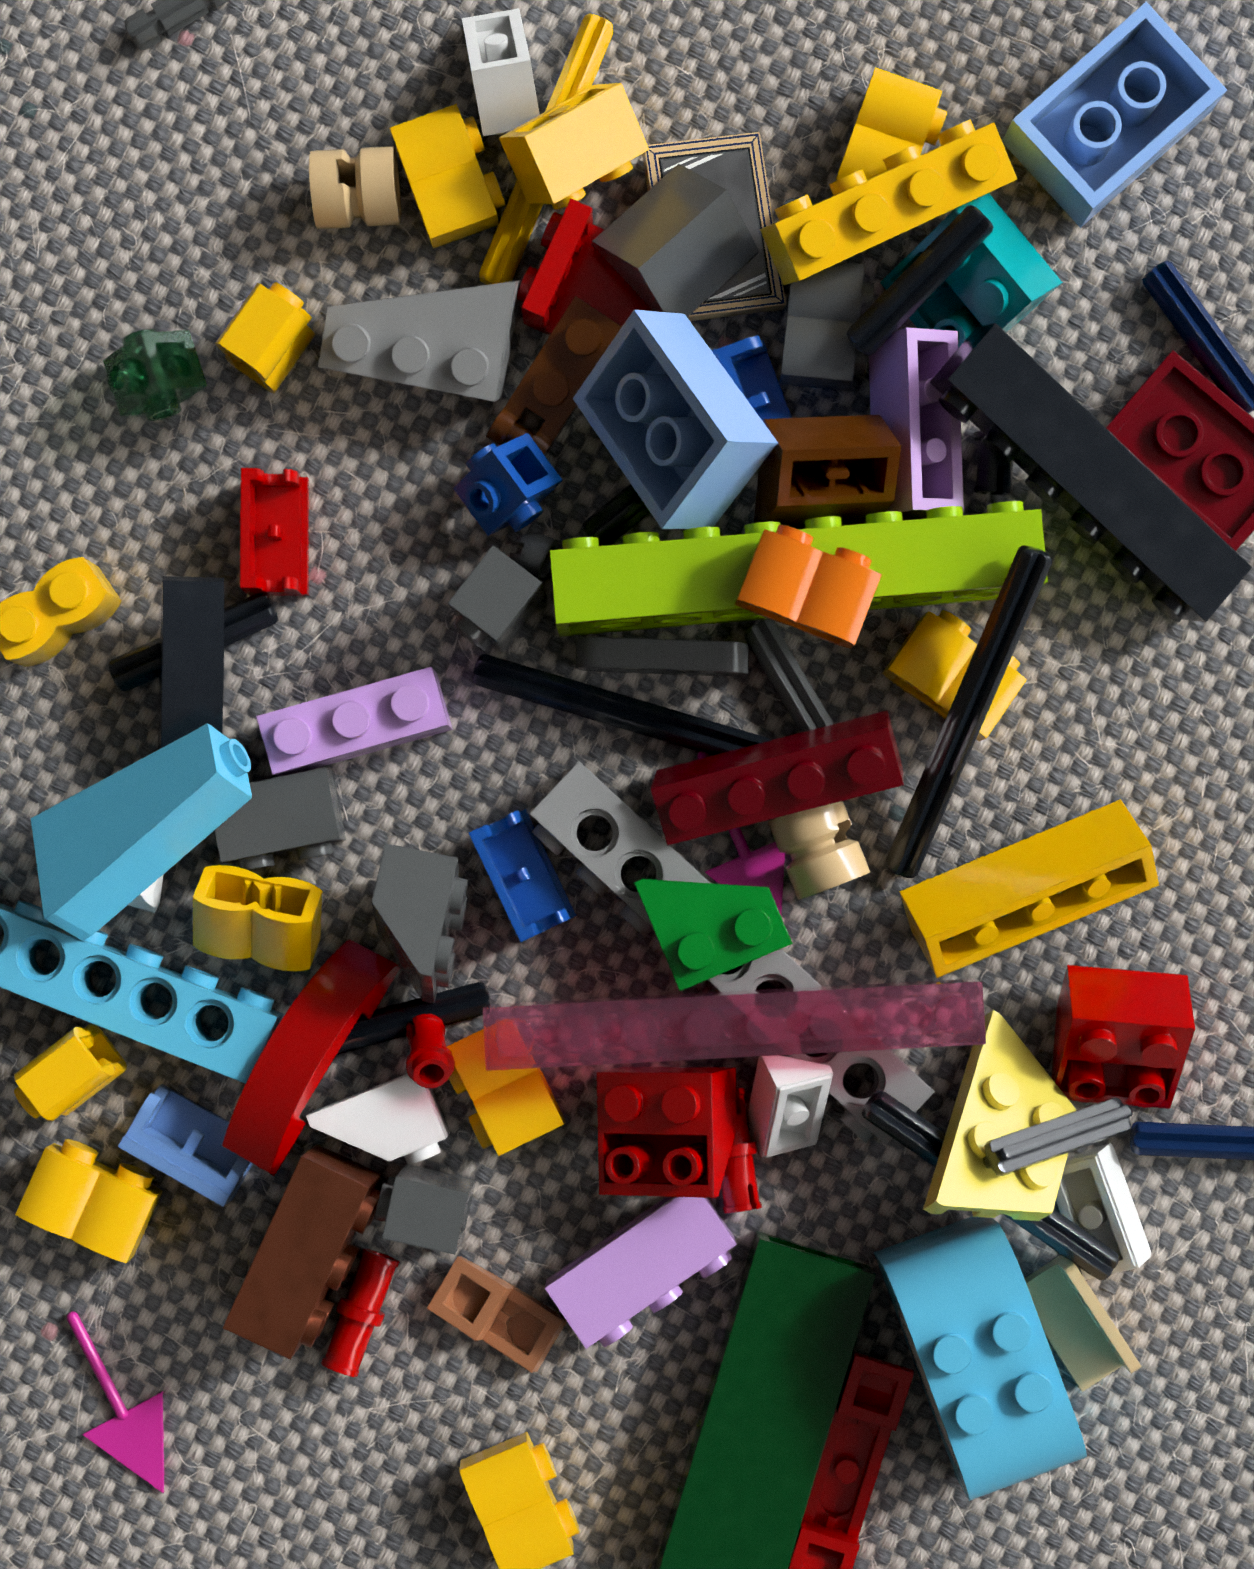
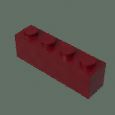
M888 710L656 770L651 793L668 846L903 786V765Z

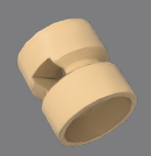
M395 146L361 148L357 157L351 158L344 149L310 152V193L317 229L350 228L355 218H362L367 226L399 225L401 223L400 181Z
M843 801L777 817L768 821L779 852L789 854L792 858L786 870L798 900L870 873L859 842L847 839L846 832L852 823Z

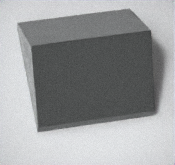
M680 164L675 166L598 235L591 244L652 311L682 313L687 318L759 253V249L727 189Z

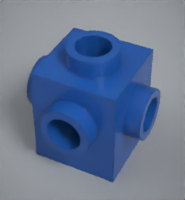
M526 433L498 447L492 443L474 454L466 462L470 472L453 489L485 533L490 536L509 525L517 532L531 524L544 512L539 503L563 480L531 436Z

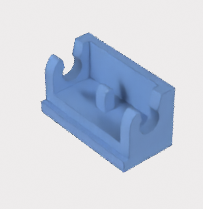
M163 1084L158 1086L154 1094L150 1093L127 1133L118 1145L122 1150L223 1207L234 1199L253 1165L222 1146L229 1121Z

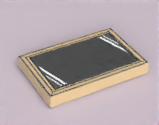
M760 132L648 145L649 150L642 154L648 191L678 164L727 189L759 249V253L696 309L688 319L690 321L783 310L786 306L783 283L760 229L774 223Z

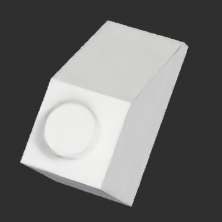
M517 8L462 18L483 136L494 134L503 136L540 115L520 10Z
M408 1073L316 1109L306 1115L308 1123L313 1129L387 1161L404 1156L407 1165H412L440 1153L441 1150L438 1142L446 1139L450 1134L433 1088L419 1086L408 1076Z

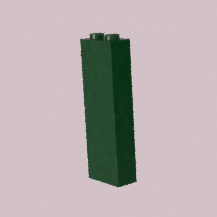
M755 1232L654 1569H788L876 1277L875 1272L869 1265L763 1232Z

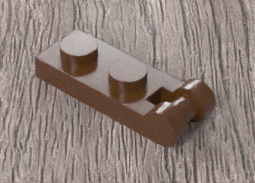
M575 296L506 406L491 425L486 437L500 446L528 433L546 456L578 407L573 397L622 326ZM527 408L545 419V422L536 434L518 423Z

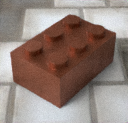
M315 1145L303 1154L224 1323L223 1329L290 1360L302 1344L311 1348L316 1338L320 1336L334 1306V1303L325 1300L329 1288L335 1291L339 1289L358 1254L359 1248L350 1244L355 1231L363 1234L375 1217L381 1192L375 1189L381 1174L319 1145Z

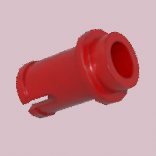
M421 1014L413 1018L414 1025L408 1023L406 1028V1036L410 1047V1054L406 1059V1071L408 1076L419 1086L437 1088L443 1085L454 1071L455 1061L452 1052L446 1048L443 1021L433 1014Z

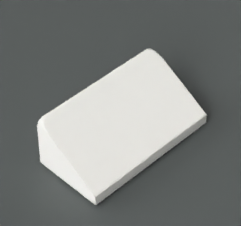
M764 1053L759 1055L747 1121L749 1132L753 1140L757 1141V1148L762 1158L816 1145L833 1077L830 1065L776 1054Z
M1111 1143L1101 1145L1067 1157L1056 1198L1060 1213L1117 1252L1119 1261L1111 1274L1139 1268L1151 1257V1250L1113 1145ZM1081 1269L1085 1280L1095 1278Z

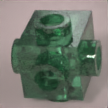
M145 329L131 333L122 339V347L103 360L107 372L108 386L114 394L121 416L146 414L149 421L169 418L181 412L180 404L207 386L190 330L157 332L155 329Z

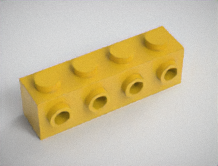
M971 119L937 134L941 146L921 155L917 144L883 159L887 171L868 180L863 169L830 183L829 187L833 196L812 205L807 194L774 209L779 221L760 229L783 285L803 280L1018 180L995 123H990L975 130Z
M1120 799L933 878L926 879L899 892L911 931L936 978H939L1157 887L1159 882L1152 846Z

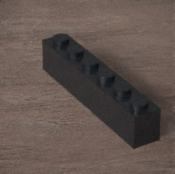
M996 323L976 327L929 382L942 394L938 401L950 415L963 423L970 420L986 435L982 439L984 446L1001 461L1009 464L1013 460L1029 476L1025 480L1026 485L1044 501L1053 504L1055 501L1059 503L1071 515L1068 519V524L1085 540L1094 544L1099 541L1114 555L1110 559L1112 566L1125 578L1134 583H1138L1141 580L1156 594L1152 598L1153 604L1170 619L1176 622L1181 620L1207 622L1252 568Z

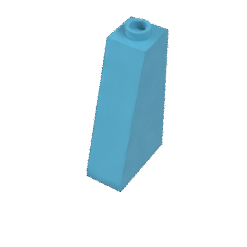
M207 723L32 817L31 826L44 919L82 941L91 937L252 798L247 773L251 770V762L242 744L236 739L227 738Z

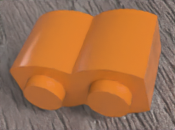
M779 525L776 533L764 529L735 605L765 618L792 626L817 638L851 649L856 644L882 575L869 569L872 560L863 554L842 547H837L834 555L822 552L811 546L814 539L811 535L790 526Z

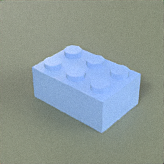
M1146 1L1012 120L1002 142L1081 228L1209 115L1227 89Z
M633 310L573 397L574 402L661 529L714 527L778 443L690 320L682 313Z

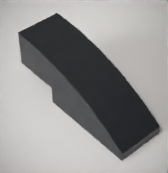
M162 576L158 750L207 723L222 733L224 578Z

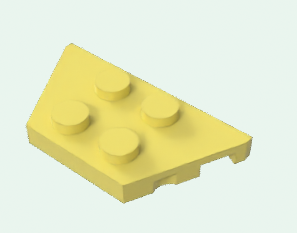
M992 1010L980 1019L923 1210L930 1214L940 1215L947 1210L972 1211L973 1217L995 1218L1000 1214H1005L1015 1220L1040 1221L1053 1213L1068 1153L1005 1176H998L992 1168L988 1169L984 1165L983 1158L986 1157L984 1146L989 1140L1076 1111V1109L1003 1016L995 1010Z

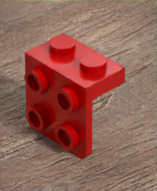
M570 198L563 215L557 212L552 214L541 240V246L548 248L539 269L532 266L527 269L517 293V300L524 302L522 305V315L525 325L551 335L575 296L620 326L624 325L633 310L652 311L591 245L592 241L605 230L593 224L592 207Z

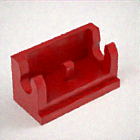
M241 468L240 588L249 596L256 593H266L268 596H309V478L302 477L298 471L283 469V474H267L259 468Z

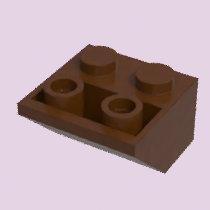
M880 415L763 419V423L778 443L759 467L754 523L774 521L780 522L781 525L803 529L805 528V520L837 516L841 517L842 526L866 523V515L885 512L894 502L901 444Z

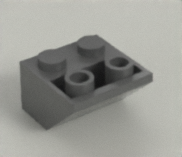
M385 843L372 898L377 933L421 1000L434 1004L438 986L449 988L456 953L453 952L455 938L449 936L451 929L462 930L469 897L466 895L468 879L459 878L457 857Z

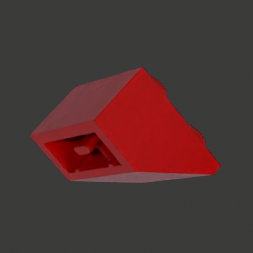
M1067 965L1057 1003L1051 1078L1068 1100L1099 1103L1116 1097L1120 1099L1123 1105L1128 1104L1143 1108H1171L1195 1032L1188 975Z
M619 1067L597 1072L599 1195L718 1197L737 1130L736 1067Z

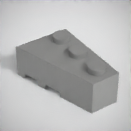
M522 280L327 307L318 367L495 402L503 396L519 306L517 293Z

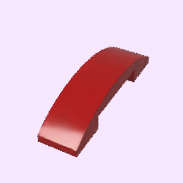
M350 939L334 952L297 996L264 1047L235 1106L222 1143L223 1147L275 1176L306 1125L299 1118L301 1112L360 1015L368 1019L371 1018L400 970L396 963Z
M856 1352L854 1353L848 1366L788 1569H853L860 1547L859 1533L892 1430L896 1431L914 1375L913 1370Z

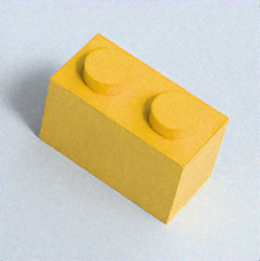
M622 83L593 85L499 137L527 203L551 204L553 209L567 207L570 198L576 201L581 200L586 195L583 187L597 179H600V182H608L628 173L633 168L630 160L649 150Z

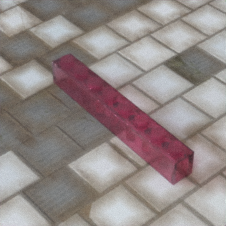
M976 979L487 1004L483 1007L486 1071L986 1044L983 983Z

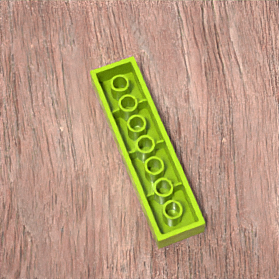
M1005 501L989 504L986 506V513L963 515V507L961 506L932 508L926 510V518L904 521L902 520V512H877L866 515V523L842 526L841 517H817L805 520V528L798 529L811 535L814 538L811 546L822 552L834 555L837 547H842L863 554L872 560L869 569L882 575L868 611L997 600L1018 548L1022 545H1028L1045 552L1041 509L1024 510L1022 501ZM769 521L747 524L744 526V534L720 536L719 527H697L684 530V539L660 541L658 532H637L623 535V544L599 546L597 537H578L563 540V549L550 550L555 618L559 637L768 619L735 605L762 532L765 529L776 533L778 526L781 525L780 522ZM1046 576V579H1045V581H1044V583H1043V586H1044L1046 583H1048V577H1047V576Z

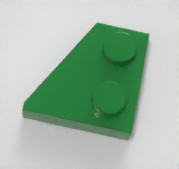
M641 879L634 882L679 991L793 944L769 887Z

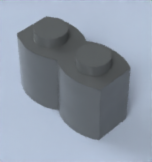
M839 262L803 280L790 283L780 384L850 391L853 375H865L867 355L856 348L847 336L848 329L873 303L874 283L863 282L865 265Z

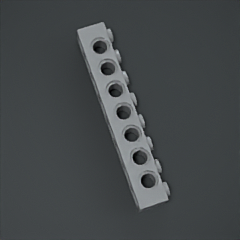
M580 761L575 764L530 813L539 822L532 830V833L557 856L567 848L583 864L575 873L601 897L610 888L627 905L619 914L644 937L653 930V926L639 893L626 888L621 880L622 867L629 859L634 857L648 859L656 869V880L710 883L670 845L667 846L666 841ZM590 817H601L612 827L613 835L610 843L599 851L585 849L578 840L577 833L580 824ZM782 949L743 964L734 972L722 973L708 979L715 987L707 996L732 1019L742 1011L759 1028L751 1037L769 1054L782 1056L786 1052L791 1058L830 1065L833 1077L829 1093L847 1109L839 1119L865 1143L873 1134L885 1145L892 1139L891 1136L862 1116V1110L866 1102L875 1091L882 1090L915 1113L935 1092ZM766 980L779 981L783 984L787 993L784 1007L773 1014L760 1012L754 1004V992L758 985ZM820 1021L825 1023L830 1031V1043L819 1054H806L801 1050L798 1043L799 1032L807 1023ZM855 1063H867L874 1072L872 1087L862 1095H851L845 1091L843 1086L845 1071Z

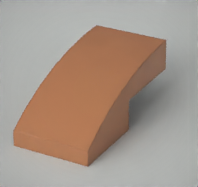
M457 1256L427 1307L428 1310L473 1340H483L531 1373L539 1370L567 1322L556 1311L462 1256Z

